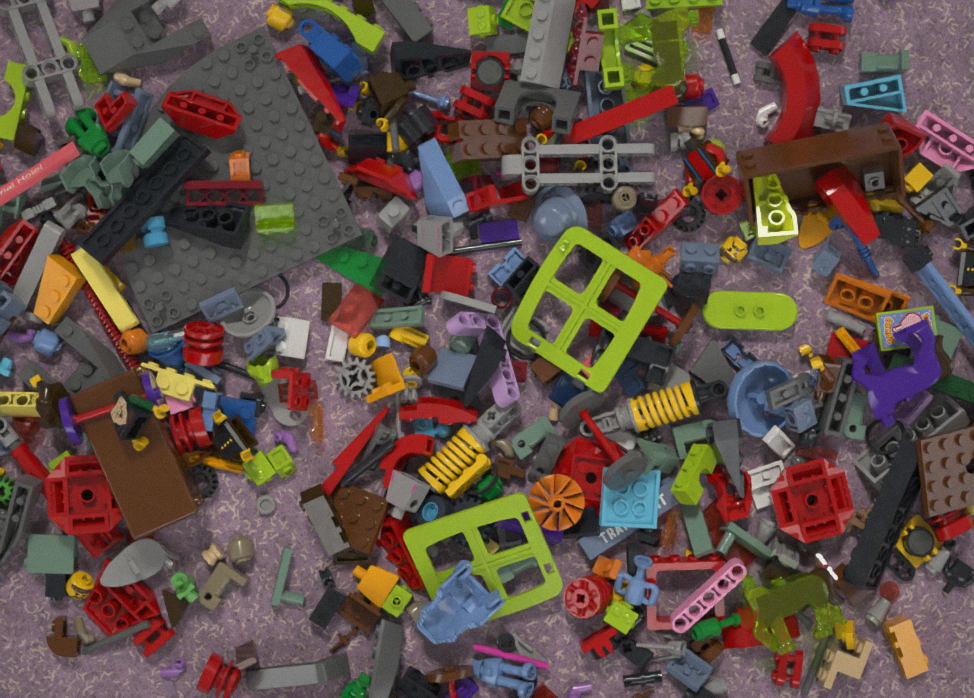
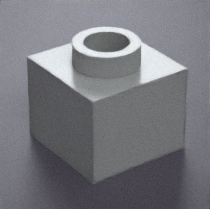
M880 164L861 168L862 185L866 192L885 188L884 171Z

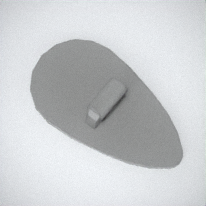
M150 538L136 540L107 565L100 578V583L107 587H118L141 581L156 574L162 568L165 561L163 547L157 541Z

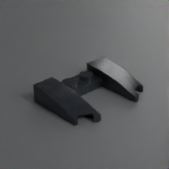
M582 186L577 190V195L584 204V207L595 208L599 201L600 204L604 205L612 204V193H602L603 187H596L595 190V188L586 189V186ZM646 192L639 193L637 195V202L633 207V212L651 214L656 209L660 195L653 196Z

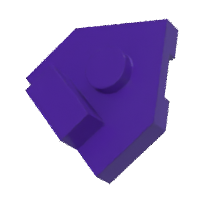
M354 83L351 86L330 84L339 105L354 108L360 95L361 85Z

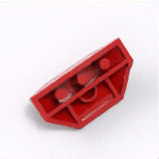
M196 90L168 92L161 105V108L179 127L214 139L235 133L242 120V116L231 102Z
M376 157L375 160L367 158L344 170L345 174L412 201L417 202L418 200L409 174L403 172L404 168L393 164L390 167L386 165L387 161Z
M23 218L9 226L0 237V280L8 286L17 283L39 236V229Z
M758 604L737 608L734 614L738 613L740 615L741 624L736 627L730 625L721 629L725 649L748 648L778 643L800 636L797 617L794 614L787 612L778 615L771 623L759 615L761 612Z

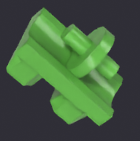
M184 572L173 574L171 583L176 588V596L180 600L184 597L189 603H192L199 597L197 593L199 589L195 585V578L191 573L188 577Z

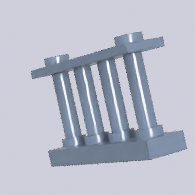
M110 81L106 93L110 94L115 101L125 91L126 87ZM136 88L134 94L129 93L136 99L138 105L126 117L121 130L106 131L107 136L112 135L118 137L115 147H110L109 151L105 154L121 149L130 151L135 146L152 104L153 94L140 88ZM98 115L95 123H99L103 126Z

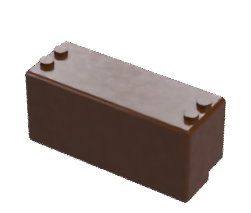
M888 122L736 152L739 183L743 192L742 206L750 227H754V223H756L755 217H753L755 209L752 178L771 174L777 175L791 208H797L794 210L796 215L801 214L805 216L809 212L818 210L826 212L830 208L815 191V184L818 179L830 170L844 166L858 180L866 201L876 199L883 201L886 197L896 195L898 198L900 196L906 198L902 148ZM880 164L884 171L885 188L866 192L862 185L861 168ZM887 189H893L892 191H889V192L884 191V190H887Z
M138 366L71 395L70 400L76 414L79 415L116 403L114 394L121 390L125 391L126 394H144L145 390L141 373L147 370ZM110 413L80 422L134 540L145 537L199 512L205 500L201 492H198L188 468L183 463V456L173 440L165 417L157 420L153 414L138 437L144 436L149 440V444L141 451L134 449L133 442L129 443L127 440H119Z

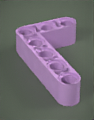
M459 312L446 322V328L450 334L454 336L477 337L479 346L486 325L490 326L504 339L500 322L494 314ZM508 350L505 360H500L498 368L489 378L495 402L502 408L507 407L520 397Z

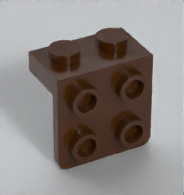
M355 591L353 594L350 592L336 612L368 634L378 618L381 617L382 614L379 612L381 608L372 602L370 604L364 602L365 597Z

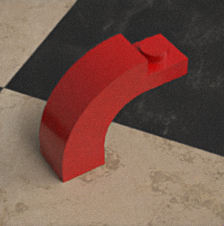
M410 434L395 441L396 446L383 456L380 464V469L386 470V474L383 477V488L388 490L393 470L402 472L404 465L409 459L415 456L432 457L435 438L425 434Z

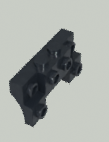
M602 326L589 364L595 365L614 338V334ZM642 335V337L638 336L625 359L648 366L644 381L664 386L668 370L675 356L676 347L653 341L651 336Z

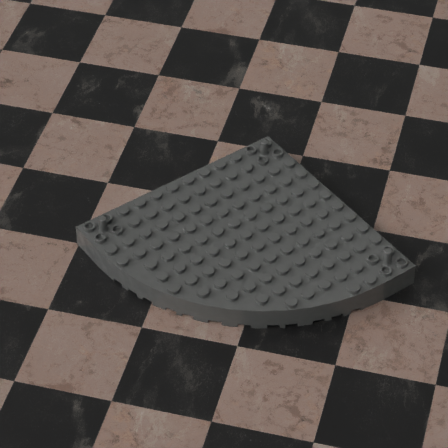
M264 26L227 43L188 68L168 87L152 107L138 141L161 117L180 135L185 131L207 147L211 153L185 181H231L230 153L243 150L250 153L251 180H262L264 183V206H250L249 233L241 250L223 247L167 225L164 231L168 234L169 244L154 248H144L142 237L145 234L141 232V229L136 232V251L122 253V257L135 297L153 334L161 333L203 313L199 302L232 287H235L240 295L363 237L281 61L274 57L277 52ZM196 90L231 102L242 116V120L235 133L214 139L179 127L161 108V105L168 92ZM134 163V167L131 170L134 180L139 175L145 173L148 168L142 169ZM183 183L171 195L168 204L163 209L155 212L151 217L164 216L166 222L172 208L187 207ZM259 190L251 191L246 197L250 201H259ZM190 191V202H198L203 197L199 191ZM212 191L207 197L212 202H217L223 195L218 191ZM231 191L227 195L232 202H236L242 196L238 191ZM196 206V207H197V208H203V207H208V206Z

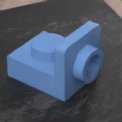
M628 210L607 223L606 227L608 232L617 241L632 231L639 222L632 211Z

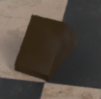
M165 588L161 591L170 624L173 628L179 624L190 603L184 597L180 600L176 596L175 591Z

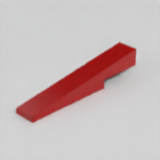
M669 85L574 123L571 134L563 133L567 144H581L674 106L679 101L673 85Z
M387 406L332 462L338 468L322 483L329 497L374 434L376 425L381 423L390 411Z

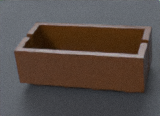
M526 118L515 119L513 125L495 122L494 119L462 120L447 125L449 142L462 139V142L450 146L452 163L501 161L504 155H521V144L524 136H527ZM526 143L524 146L529 151V143Z

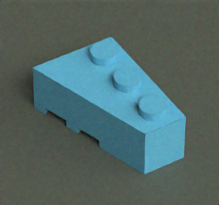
M891 75L839 86L842 105L907 113L901 75Z

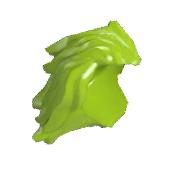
M260 354L253 361L247 360V373L260 386L266 387L273 381L272 370H278L279 362L277 356L274 355L269 359Z

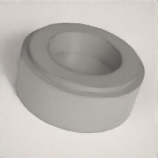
M24 312L23 320L42 324L43 320L34 313Z
M263 495L258 498L256 507L260 513L269 514L274 511L276 501L270 495Z

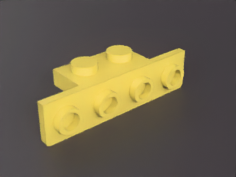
M148 361V364L141 363V367L157 374L156 382L164 395L190 403L196 386L213 392L217 391L216 386L210 380H196V376L184 373V375L177 374V370L166 367L165 370L159 368V364Z

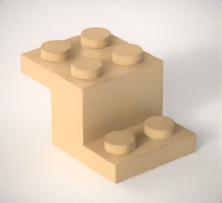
M859 636L855 641V649H851L853 650L852 653L830 645V648L824 652L823 660L825 661L823 666L817 670V682L831 690L837 672L860 680L873 643Z

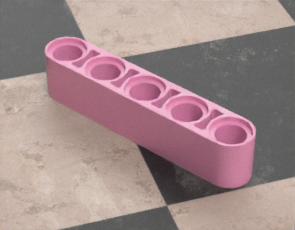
M739 558L730 559L671 613L670 622L674 631L678 633L687 631L745 578L747 571L742 560ZM734 567H741L740 571L732 572ZM720 580H727L724 585H718ZM708 592L712 593L710 598L703 597ZM691 606H698L696 611L689 610ZM677 619H684L681 624L675 623Z

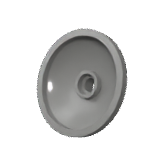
M252 288L240 294L244 307L220 318L221 325L224 326L225 331L229 335L236 338H250L266 325L270 326L276 314L275 301L268 292L259 288Z

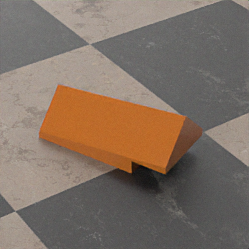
M836 273L833 275L823 303L876 323L874 313L903 310L906 308L910 296Z

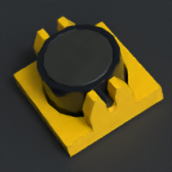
M916 514L904 525L895 547L914 568H917L924 561H929L931 555L937 554L938 548L944 542L939 543L932 528L919 514Z

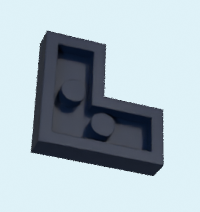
M624 359L614 377L628 397L631 398L646 387L635 373L643 365Z

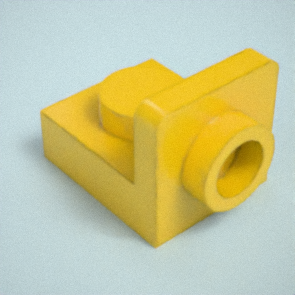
M854 620L835 621L836 638L846 642L847 650L855 649L856 633Z

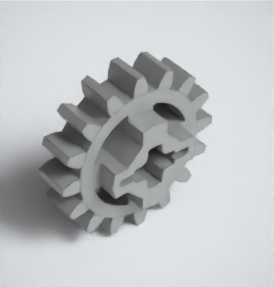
M358 356L355 361L352 357H349L348 362L346 360L342 361L343 366H337L340 372L334 374V376L339 378L335 381V384L341 385L338 388L339 391L345 390L344 396L351 393V398H354L356 394L361 398L363 396L362 392L367 395L370 393L368 388H374L371 382L377 380L372 377L376 371H371L370 368L373 365H367V359L361 362ZM350 365H358L356 369L347 368ZM364 370L366 371L368 378L365 377ZM358 372V380L352 383L354 378L352 375ZM343 376L346 377L347 384H345ZM357 385L364 387L358 390L353 389Z

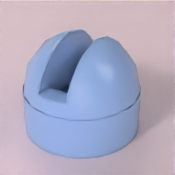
M386 335L378 336L376 348L390 349L391 341Z

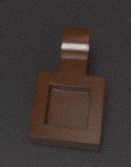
M496 455L494 463L498 471L497 476L509 480L512 474L524 479L526 471L514 467L515 461Z

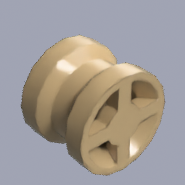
M214 542L210 545L209 549H204L201 552L204 559L212 567L216 565L218 560L225 558L224 553Z

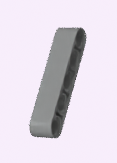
M49 220L44 224L12 293L26 304L23 309L25 312L30 309V303L34 302L39 291L47 256L57 253L66 233V229Z

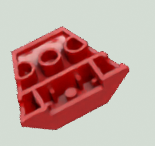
M105 558L94 588L83 607V610L108 636H111L146 619L159 615L161 612L155 593L143 580L118 587H107L100 583L103 571L113 560Z

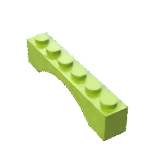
M275 0L291 10L312 8L333 15L349 29L357 47L375 56L386 37L381 26L375 23L373 25L366 22L367 19L360 14L355 16L350 13L351 10L346 6L334 4V0Z

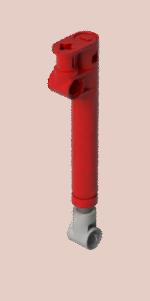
M0 417V420L4 422V428L0 430V441L6 448H10L12 451L10 455L16 460V463L25 474L44 480L41 494L47 500L46 478L50 472L35 453L29 449L30 447L27 443L20 442V436L8 421ZM114 527L111 532L115 537L110 532L75 536L91 556L96 559L124 537L125 534L120 533Z

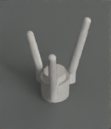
M656 631V634L672 640L667 645L636 644L637 647L667 649V652L671 653L670 655L652 658L651 662L673 658L681 659V656L685 655L687 649L686 642L682 640V637H676L661 631Z

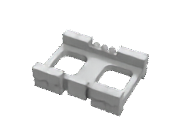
M55 196L42 201V204L30 207L20 212L24 220H29L39 215L38 213L60 205Z

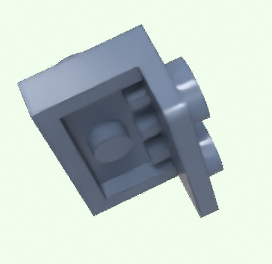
M756 236L745 259L780 275L793 250L782 242L758 246Z
M681 242L679 271L717 274L720 263V244Z
M269 325L263 327L244 344L247 360L253 361L260 354L264 355L286 335L285 329Z
M686 649V653L684 656H681V659L673 658L665 667L668 673L694 692H697L706 682L713 669L712 666L689 649Z

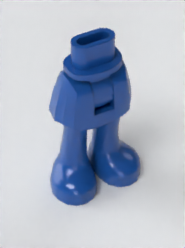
M787 0V8H794L795 11L811 17H816L817 14H830L839 16L846 23H851L853 20V6L823 5L821 1L852 4L854 0Z

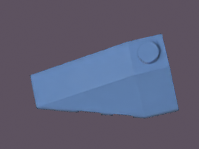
M435 137L417 146L425 196L424 200L430 215L456 218L469 211L466 197Z

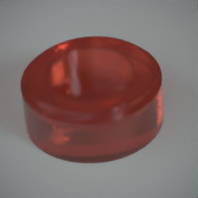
M885 581L881 584L879 593L882 598L892 601L898 597L899 587L892 581Z

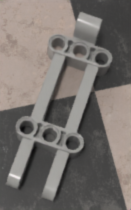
M0 0V5L6 3L10 6L8 8L0 6V16L8 17L26 65L22 71V82L27 87H34L45 118L56 117V111L46 83L62 79L74 112L84 109V103L74 78L78 62L75 56L65 54L48 8L51 0H28L27 3H21L19 0ZM36 10L53 58L37 62L20 16L21 13ZM70 63L73 67L66 68L63 64ZM52 68L55 72L47 73L45 69ZM33 73L36 77L30 79L26 75Z
M610 135L603 136L599 144L539 145L535 137L528 136L522 141L521 155H504L501 158V179L514 181L521 177V188L526 195H534L538 191L539 186L603 187L602 193L611 194L617 185H652L656 183L655 173L653 172L618 173L617 157L655 155V145L650 143L617 144L616 139ZM610 142L612 149H604L602 143ZM526 143H532L534 144L535 149L532 151L526 150L524 145ZM598 157V173L540 174L539 158ZM610 161L613 167L606 169L603 166V162ZM533 162L535 169L528 170L525 167V163ZM527 181H533L536 187L534 189H528L525 186V183ZM603 181H612L613 187L606 188L603 185Z

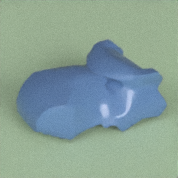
M461 560L455 566L452 574L438 587L435 599L423 604L421 607L417 628L434 644L454 642L465 630L481 627L505 603L504 599L499 595L500 591L498 589L489 593L470 575L473 569L471 568L472 564L467 560Z

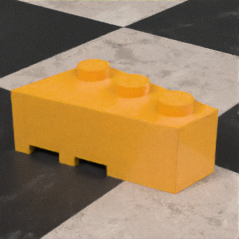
M59 253L47 256L33 312L48 325L60 321L86 280L82 272Z
M900 615L883 622L881 625L903 677L909 679L928 671L927 664H929L925 653H922L921 642L915 633L911 619Z

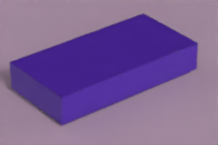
M712 87L705 90L699 98L688 99L678 104H685L686 106L706 105L708 106V111L720 105Z
M517 219L479 224L481 244L519 238Z

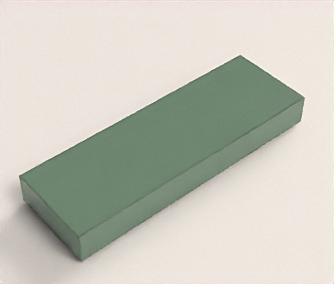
M419 305L371 309L370 328L375 330L424 326L425 307Z
M698 501L697 505H681L694 556L698 558L714 552L700 501Z

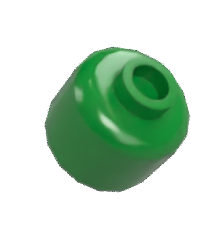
M488 474L476 483L477 488L475 492L484 489L491 482L493 476ZM497 476L493 486L478 496L483 502L495 500L503 495L501 487L504 484Z

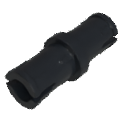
M661 670L651 672L640 671L637 674L623 675L624 687L642 685L643 687L646 684L663 682Z

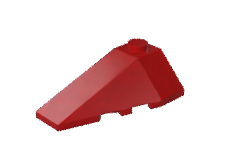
M846 166L830 170L816 181L815 191L864 246L880 236L879 229L861 186Z
M406 511L402 520L391 516L392 513L386 515L376 541V546L379 548L382 545L388 553L386 558L389 562L392 560L398 565V573L412 590L424 589L426 587L403 539L404 532L414 527Z

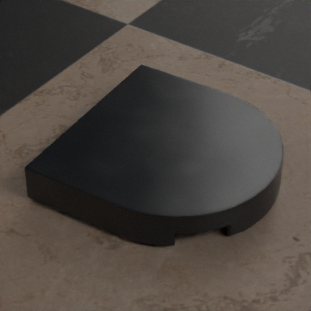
M696 272L679 273L672 279L671 284L673 286L671 291L683 301L707 304L712 275Z

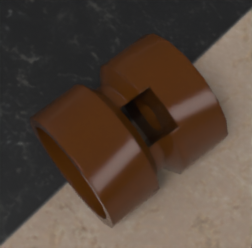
M692 638L688 643L695 652H700V657L708 664L713 662L725 649L718 639L713 638L702 642L695 641Z

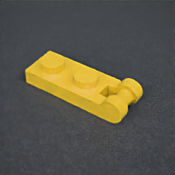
M484 454L477 455L476 462L471 467L464 469L462 475L448 485V489L445 490L447 495L455 501L491 467L492 461Z

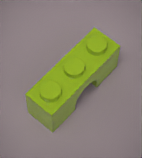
M708 444L692 445L670 489L681 504L697 505L704 491L699 482L700 473L712 474L718 462L714 451Z

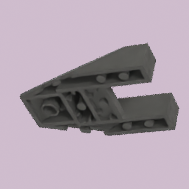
M117 0L81 41L99 73L106 74L161 64L209 38L211 34L202 18L167 36L149 5L154 0Z
M66 316L54 332L86 357L63 384L70 396L126 372L115 353L72 317ZM29 361L17 375L36 392H39V389H35L29 379L37 374L47 384L59 382L35 361Z
M25 474L15 480L8 511L0 509V568L22 538L40 497L44 480L29 474Z

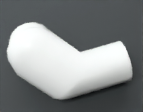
M775 102L758 110L755 119L757 126L764 128L768 125L769 114L778 110Z

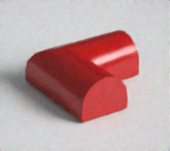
M123 91L115 101L110 94L105 93L94 107L104 129L108 132H113L134 110L138 102L126 91Z

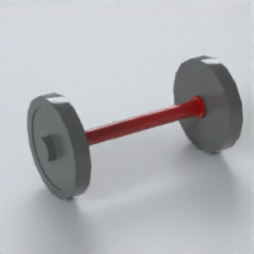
M594 390L582 392L564 405L558 415L559 421L566 429L580 427L581 422L585 421L614 461L606 470L603 476V483L609 490L625 488L645 472L648 466V459L641 452H632L620 458L592 419L600 411L603 405V398Z

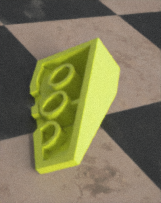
M771 174L752 178L758 246L779 244L798 236L796 214L788 202L787 195H785L777 175Z

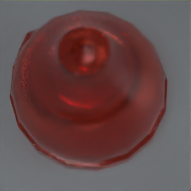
M12 417L13 429L22 437L24 442L27 444L32 443L34 437L40 431L39 421L41 417Z

